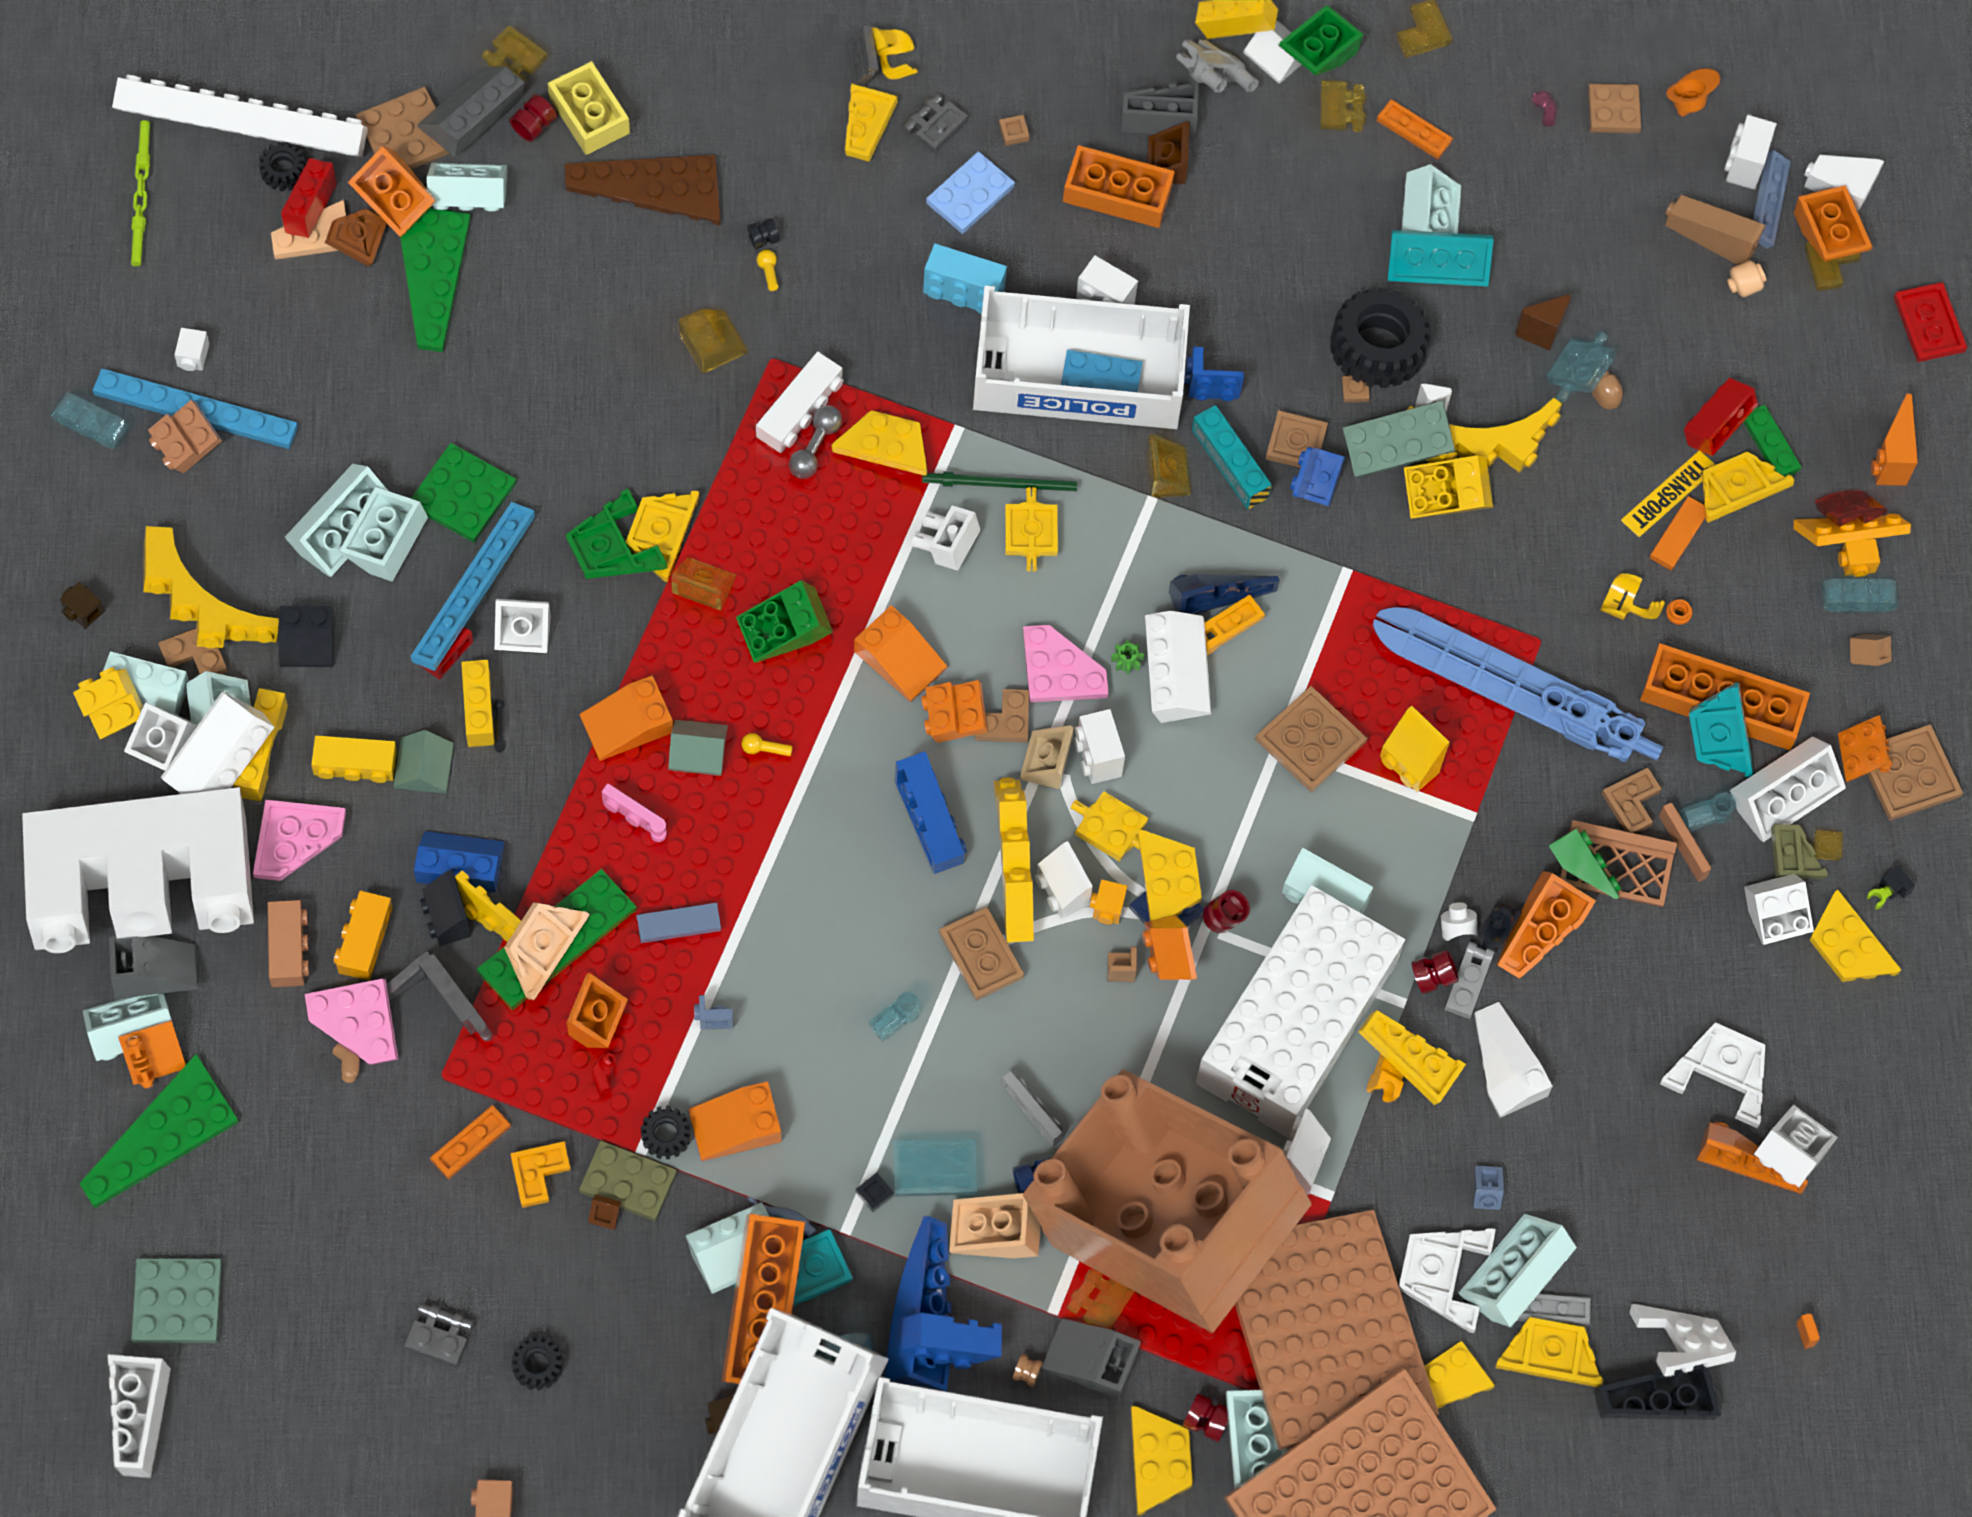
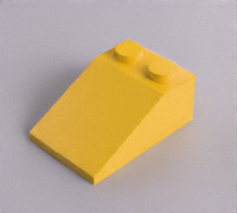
M1411 706L1383 745L1380 757L1388 769H1393L1400 775L1401 781L1407 787H1412L1418 792L1439 774L1449 741Z

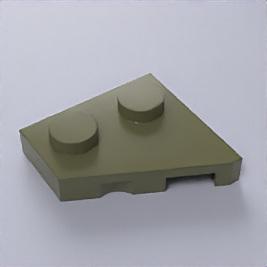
M1774 824L1771 827L1776 878L1795 874L1801 879H1825L1828 876L1827 870L1825 868L1822 869L1815 858L1816 852L1812 845L1807 842L1806 835L1800 825Z

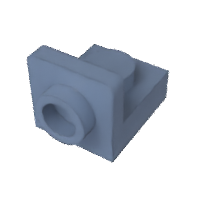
M699 995V1004H694V1020H700V1030L733 1029L732 1009H727L724 1006H715L705 1010V995Z
M1475 1166L1473 1207L1500 1210L1504 1193L1503 1167Z

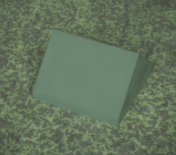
M675 720L671 732L668 769L671 771L721 776L728 725Z
M427 730L401 737L393 787L395 789L447 794L454 743Z

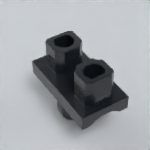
M1497 901L1478 933L1477 939L1483 941L1482 946L1495 952L1499 948L1502 949L1520 919L1522 911L1510 909L1508 906Z

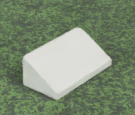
M1421 384L1415 408L1443 401L1447 411L1452 393L1451 388Z

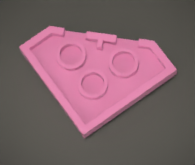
M1050 625L1023 626L1029 703L1108 698L1105 668Z
M265 800L253 870L254 878L281 881L339 840L343 835L346 809Z
M386 979L305 994L309 1021L364 1061L374 1065L399 1060Z

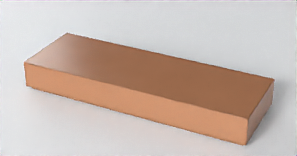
M1669 803L1663 806L1659 814L1660 820L1672 840L1677 843V848L1697 881L1705 880L1711 870V866L1674 805Z

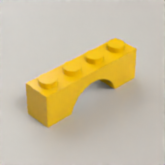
M260 688L258 690L254 708L264 713L273 724L274 729L232 785L233 788L240 787L242 798L262 802L268 780L272 746L276 734L282 729L288 707L285 693Z

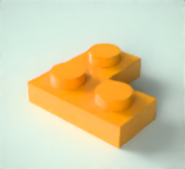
M565 1142L510 1153L522 1208L549 1202L544 1176L570 1171Z

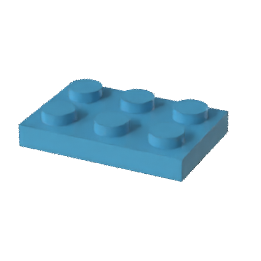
M1067 350L1061 385L1138 392L1142 361Z

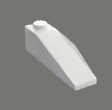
M1497 1002L1475 1012L1478 1040L1483 1058V1070H1485L1487 1094L1499 1117L1501 1118L1548 1097L1553 1087L1539 1060L1501 1004Z

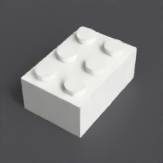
M1793 1105L1770 1131L1754 1155L1759 1158L1763 1165L1779 1172L1786 1182L1800 1187L1838 1137Z

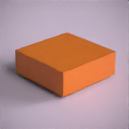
M1810 1313L1802 1315L1796 1323L1805 1349L1814 1347L1820 1339L1813 1316Z

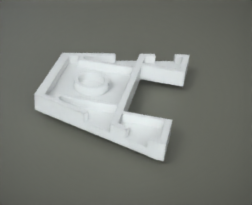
M1715 1022L1688 1053L1662 1078L1660 1085L1683 1094L1692 1072L1696 1071L1744 1093V1098L1735 1118L1758 1128L1761 1122L1760 1112L1763 1094L1762 1079L1764 1077L1765 1044Z
M1485 1229V1231L1464 1230L1458 1233L1410 1234L1399 1281V1290L1466 1331L1474 1333L1480 1307L1452 1300L1461 1252L1464 1249L1490 1256L1496 1229Z
M1631 1305L1630 1315L1637 1328H1665L1678 1351L1658 1353L1656 1362L1664 1376L1674 1375V1371L1682 1369L1684 1372L1693 1371V1367L1700 1364L1710 1367L1734 1361L1736 1351L1718 1320L1643 1305Z

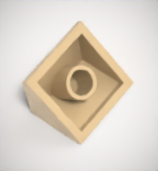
M1069 725L1032 731L1020 779L1060 789L1072 744L1074 727Z

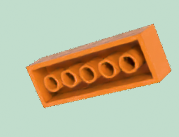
M1659 643L1640 701L1689 717L1691 708L1730 685L1739 682L1748 737L1791 750L1797 738L1810 693Z
M746 1214L722 1382L740 1384L768 1322L766 1318L771 1308L792 1314L805 1222Z

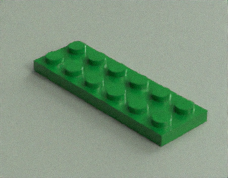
M602 869L554 906L583 911L590 915L546 983L637 911L633 902ZM504 947L477 968V973L512 1011L528 999Z

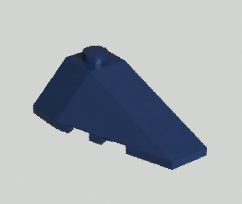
M1180 575L1170 581L1169 594L1176 612L1195 615L1237 603L1248 595L1256 598L1277 592L1279 578L1278 576Z

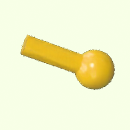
M762 250L757 255V264L760 268L764 269L768 289L775 291L778 289L774 271L777 257L771 250Z
M749 733L742 739V748L748 754L765 751L791 756L792 746L764 741L755 733Z

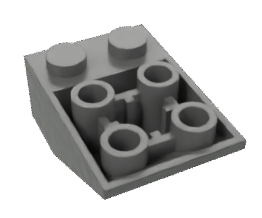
M153 936L109 937L110 973L115 999L198 989L195 944Z
M1061 1319L1041 1370L1119 1401L1138 1354L1141 1341L1116 1331Z

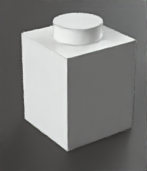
M181 328L174 354L177 367L187 371H194L195 369L203 371L209 347L206 331Z

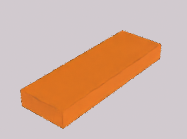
M1392 99L1377 116L1376 121L1436 159H1439L1452 143L1453 138Z
M1688 496L1649 558L1672 571L1705 520V505Z
M492 1105L432 1155L430 1161L449 1180L511 1127V1124Z

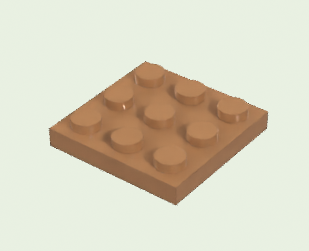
M425 87L356 114V119L362 120L361 125L368 128L366 139L374 154L382 146L392 148L410 169L450 154L417 127L419 122L436 109Z
M1312 686L1304 691L1255 737V740L1311 793L1355 754L1368 739Z
M1931 724L1888 738L1886 746L1889 747L1890 751L1887 754H1889L1890 761H1892L1890 771L1881 773L1880 769H1877L1867 774L1889 821L1960 798L1963 794Z

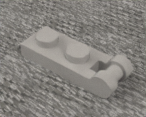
M1469 942L1458 971L1459 982L1453 985L1445 1007L1446 1011L1470 1019L1495 951L1488 948L1487 950L1477 947L1476 943ZM1472 957L1483 960L1481 966L1472 963Z

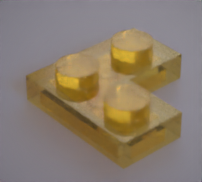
M1435 0L1411 5L1410 11L1417 27L1400 31L1396 37L1405 58L1452 43V37Z
M1806 243L1804 247L1817 292L1842 288L1844 282L1838 265L1859 262L1861 258L1860 253L1824 262L1810 243Z

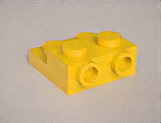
M114 667L106 669L99 673L100 679L96 681L93 678L87 679L78 684L79 690L73 692L83 716L90 717L99 739H105L137 723L143 709V705L126 668L121 670H115Z

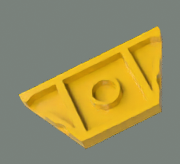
M871 410L832 444V451L834 453L924 476L927 475L919 422Z
M1749 452L1703 470L1702 482L1706 521L1709 523L1794 485V478L1790 475L1785 477L1774 471V466L1760 461L1758 457Z
M691 491V494L675 496L674 493L666 494L662 497L651 496L642 498L627 537L626 544L633 554L658 545L667 563V569L653 572L665 582H668L698 502L699 491Z
M1138 830L1150 921L1173 915L1178 916L1184 909L1191 908L1201 902L1202 896L1195 848L1144 830Z
M1839 890L1835 891L1810 938V942L1842 982L1854 981L1857 978L1871 979L1879 975H1898L1901 971L1900 967Z
M1529 1317L1503 1355L1498 1359L1495 1366L1498 1369L1593 1387H1600L1603 1384L1602 1377L1599 1376L1595 1365L1596 1360L1593 1351L1588 1344L1589 1339L1585 1328Z
M1132 1406L1131 1424L1137 1515H1142L1150 1508L1171 1499L1172 1496L1192 1487L1189 1430L1136 1406Z

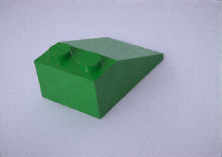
M1326 5L1279 42L1278 46L1316 76L1342 66L1358 53L1364 34Z

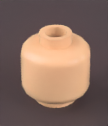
M1751 260L1732 267L1730 270L1731 278L1727 279L1732 293L1738 292L1743 298L1761 291L1764 287V282L1767 281L1759 263L1755 264Z

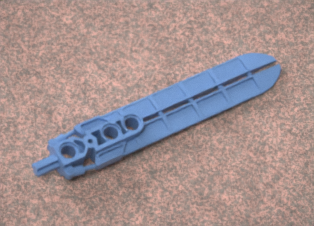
M1398 607L1381 610L1376 615L1404 631L1374 619L1373 627L1377 636L1393 653L1563 734L1566 739L1587 749L1607 752V756L1617 758L1621 762L1628 760L1632 750L1657 761L1663 749V746L1640 736L1645 726L1643 719L1637 718L1629 712L1627 714L1624 713L1612 701L1589 690L1584 691L1413 609ZM1547 700H1555L1558 705H1551ZM1571 711H1578L1582 717L1574 716ZM1614 711L1619 716L1610 718L1608 714ZM1619 734H1626L1630 740L1622 739ZM1596 737H1601L1604 746L1597 744Z

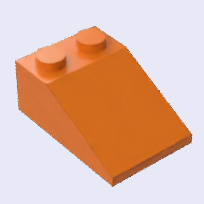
M382 146L348 182L400 237L436 202L410 167L389 147Z
M1846 185L1798 197L1794 215L1802 234L1824 262L1872 250L1871 242Z
M1906 394L1881 448L1877 449L1876 459L1871 462V474L1875 476L1876 485L1906 486L1918 463L1912 394Z
M892 605L854 639V652L910 702L947 669L944 661L912 623Z
M653 675L626 685L579 714L599 761L669 735L673 729V720Z
M768 1081L739 1088L688 1109L701 1162L781 1142V1129Z

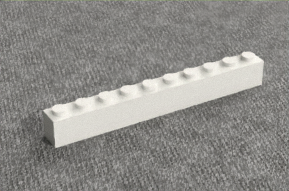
M126 75V79L118 78L112 108L120 111L363 157L368 128L361 125L362 120L347 118L346 122L339 121L336 115L322 113V117L313 116V111L298 108L297 112L288 111V106L273 103L272 108L263 106L264 102L256 99H249L248 103L239 101L238 96L224 94V98L215 97V92L200 89L199 93L190 92V87L175 84L174 89L165 87L166 82L151 80L150 84L141 82L142 78L132 75Z

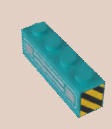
M1215 405L1196 415L1193 420L1192 432L1248 510L1268 499L1272 484Z

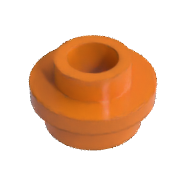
M1674 600L1667 606L1666 616L1670 622L1676 625H1683L1691 619L1692 608L1685 600ZM1674 611H1681L1683 615H1676Z

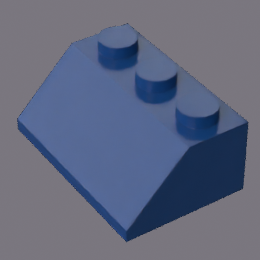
M425 831L419 843L415 861L414 875L416 882L430 884L450 870H452L455 879V876L463 871L469 876L468 881L473 887L477 888L480 885L487 892L496 893L505 843L504 841Z

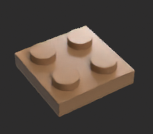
M1589 84L1590 132L1640 133L1641 119L1638 85Z
M1278 410L1266 459L1301 468L1298 465L1301 452L1303 450L1306 451L1307 447L1322 448L1328 423Z

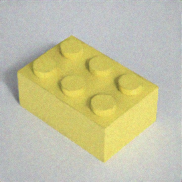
M592 61L548 83L550 101L585 155L630 134L628 116Z

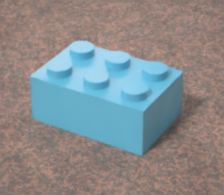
M934 243L924 270L923 293L933 299L950 301L958 307L966 306L975 309L978 313L982 314L984 287L995 286L996 292H1005L1007 266Z

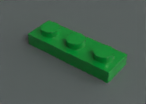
M1762 405L1755 408L1743 423L1765 461L1775 467L1774 471L1785 477L1800 472L1802 468L1767 407Z

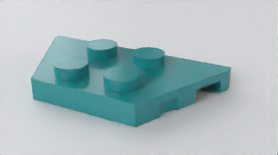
M1738 682L1691 708L1689 717L1697 761L1715 764L1727 771L1731 768L1745 773V777L1749 778L1754 775Z

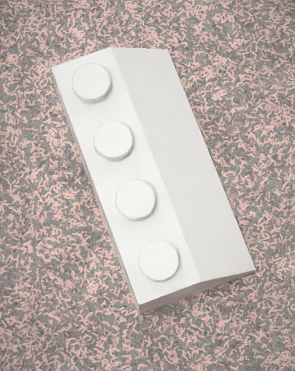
M1175 611L1145 615L1152 713L1160 723L1210 715L1211 701L1204 617Z
M222 691L161 778L181 794L229 789L274 729V726L263 712Z
M1811 737L1732 788L1730 792L1739 814L1758 838L1764 842L1772 837L1771 827L1774 824H1792L1844 790L1846 786L1831 745Z

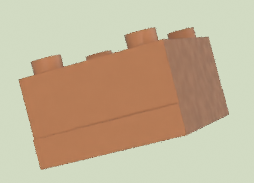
M1124 1069L1118 1075L1105 1081L1101 1088L1100 1098L1053 1157L1042 1162L1036 1168L1034 1181L1022 1194L1042 1226V1230L1052 1247L1211 1333L1216 1330L1312 1205L1281 1148Z

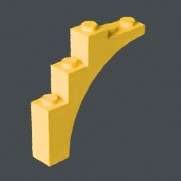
M1553 398L1536 413L1506 426L1465 428L1449 424L1456 452L1426 459V461L1434 463L1456 459L1457 456L1464 458L1479 455L1486 456L1487 466L1489 467L1498 456L1520 473L1525 466L1529 468L1538 457L1536 454L1538 443L1546 433L1544 430L1548 426L1553 427L1560 419L1559 411L1562 403Z
M146 526L143 592L170 594V619L196 621V647L223 648L224 640L259 641L261 643L277 641L279 618L257 616L219 601L205 591L190 576L182 564L174 544L173 528Z
M1006 777L1000 779V781H993L1001 851L1005 935L1007 942L1034 941L1033 883L1030 873L1026 797L1024 790L1021 788L1020 780Z

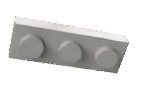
M1011 1071L1003 1076L1001 1087L1053 1148L1062 1138L1060 1123L1054 1117L1050 1118L1045 1113V1106L1036 1096L1033 1098L1027 1091V1084L1020 1076L1015 1077Z

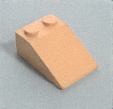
M1023 1193L953 1200L949 1252L952 1254L1001 1258L1036 1257L1039 1255L1041 1225L1023 1197Z

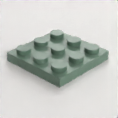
M137 1259L132 1342L217 1343L221 1259Z

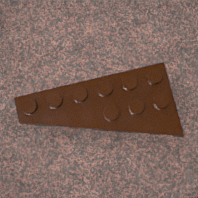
M715 155L564 164L566 191L592 197L611 198L614 202L633 203L636 207L671 215L675 213L689 216V219L697 221L699 219L712 221V224L720 226Z

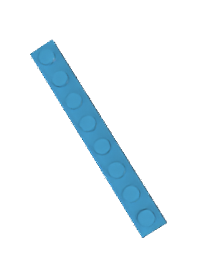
M102 368L93 388V393L96 396L171 416L190 400H193L198 404L213 428L290 449L298 429L297 422Z
M513 502L510 503L411 655L413 663L433 671L437 669L535 518L534 510Z

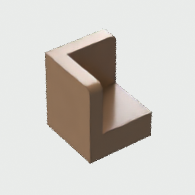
M1861 634L1850 638L1851 663L1879 666L1891 662V636Z
M1131 946L1130 953L1108 952L1107 982L1135 981L1137 947Z

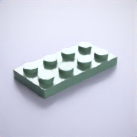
M1443 401L1343 427L1356 478L1456 452Z

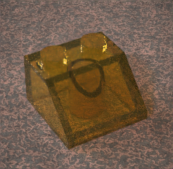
M700 309L678 319L679 335L702 374L748 353L747 348L724 310Z

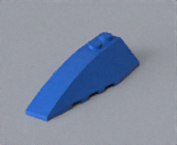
M924 1216L903 1271L891 1322L887 1353L888 1361L884 1378L890 1379L892 1383L946 1392L950 1363L937 1364L933 1362L934 1359L914 1358L912 1353L901 1351L902 1318L919 1313L948 1316L949 1313H952L951 1302H947L946 1286H950V1274H947L945 1270V1261L949 1259L947 1223L930 1216Z

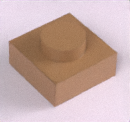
M1023 115L999 120V128L1005 146L1029 141V132Z
M1342 376L1343 402H1369V386H1366V383L1362 380L1359 383L1352 380L1353 376Z

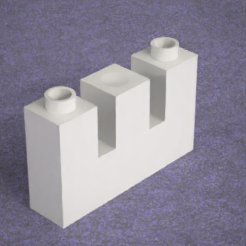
M240 787L22 813L26 920L35 950L45 949L52 953H64L73 949L75 945L89 944L87 890L108 888L109 910L117 938L171 934L169 880L191 878L192 901L199 930L210 929L218 933H228L236 930L240 925L254 923L247 821Z

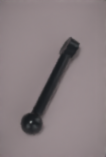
M495 700L493 707L496 709L497 742L494 744L496 752L500 753L505 750V744L502 742L501 709L504 704L501 700Z

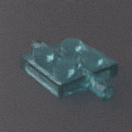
M1598 331L1592 342L1570 339L1546 377L1549 383L1562 387L1555 396L1559 402L1564 403L1573 391L1592 393L1609 368L1616 354L1614 349L1601 346L1605 339H1607V335L1604 332Z

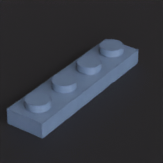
M1775 150L1769 151L1766 157L1753 221L1765 225L1759 244L1766 249L1773 247L1775 244L1791 161Z

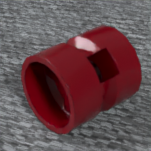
M536 94L523 105L524 109H519L509 119L514 131L528 142H533L543 132L542 128L548 127L557 118V114L551 104Z
M1227 890L1206 904L1202 915L1204 923L1212 932L1218 934L1226 933L1247 919L1250 912L1249 901L1241 892Z
M1448 949L1434 953L1432 959L1423 957L1411 962L1416 982L1423 995L1437 990L1440 984L1446 987L1459 982V976Z
M1198 1393L1183 1426L1196 1433L1202 1430L1205 1437L1219 1443L1228 1424L1227 1406L1221 1403L1215 1406L1212 1403V1399Z

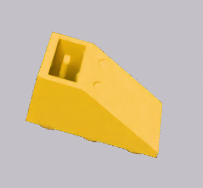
M1476 455L1404 467L1411 519L1493 508L1486 456Z

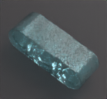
M68 392L64 393L51 412L52 418L61 425L111 449L117 447L129 429V425L120 417Z
M1829 579L1822 583L1824 610L1829 612H1890L1898 608L1896 581L1892 579Z

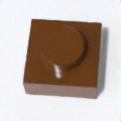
M595 1194L591 1204L588 1223L614 1230L617 1225L622 1202Z

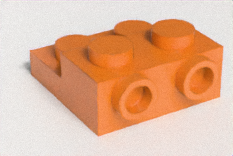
M979 680L958 685L947 682L925 687L926 695L922 696V705L929 715V719L924 721L927 735H931L937 743L987 732L982 683Z

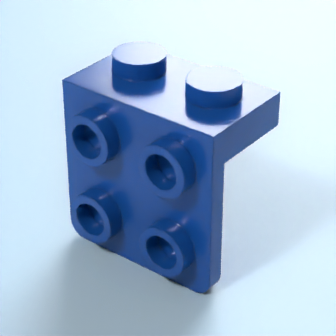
M1193 347L1191 356L1186 358L1184 383H1188V398H1195L1197 400L1213 398L1221 399L1222 401H1232L1240 397L1244 373L1240 371L1203 370V347Z
M1307 447L1306 451L1303 450L1299 457L1298 465L1301 466L1298 476L1295 475L1291 482L1290 490H1293L1292 496L1330 506L1345 457L1319 448Z

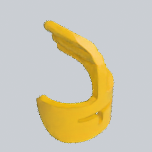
M872 27L876 54L880 56L884 75L889 79H901L916 74L918 72L917 69H912L908 64L892 68L887 61V55L902 54L914 50L910 36L901 30H880Z
M1622 573L1615 577L1600 610L1623 621L1629 612L1646 619H1656L1661 614L1665 601H1652L1649 609L1634 606L1633 600L1642 582V578ZM1627 591L1628 594L1619 611L1617 610L1619 606L1617 602H1621L1624 593Z

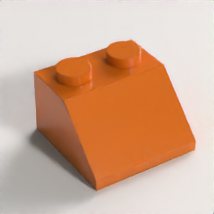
M1176 915L1144 922L1146 931L1142 932L1145 947L1150 949L1151 957H1147L1150 972H1154L1160 980L1197 979L1187 926Z
M587 974L567 1020L568 1035L587 1048H608L628 999L592 974Z

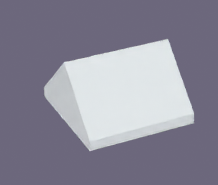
M1276 21L1275 30L1258 32L1254 35L1245 48L1244 54L1280 84L1302 64L1278 46L1279 42L1291 34V32L1279 21Z
M496 599L494 650L547 653L551 620L549 602Z

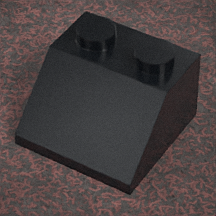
M279 606L278 637L280 667H333L335 636L333 606Z
M452 870L446 871L422 889L424 898L420 899L424 915L429 914L431 918V923H427L431 939L437 938L439 946L470 937L466 913Z

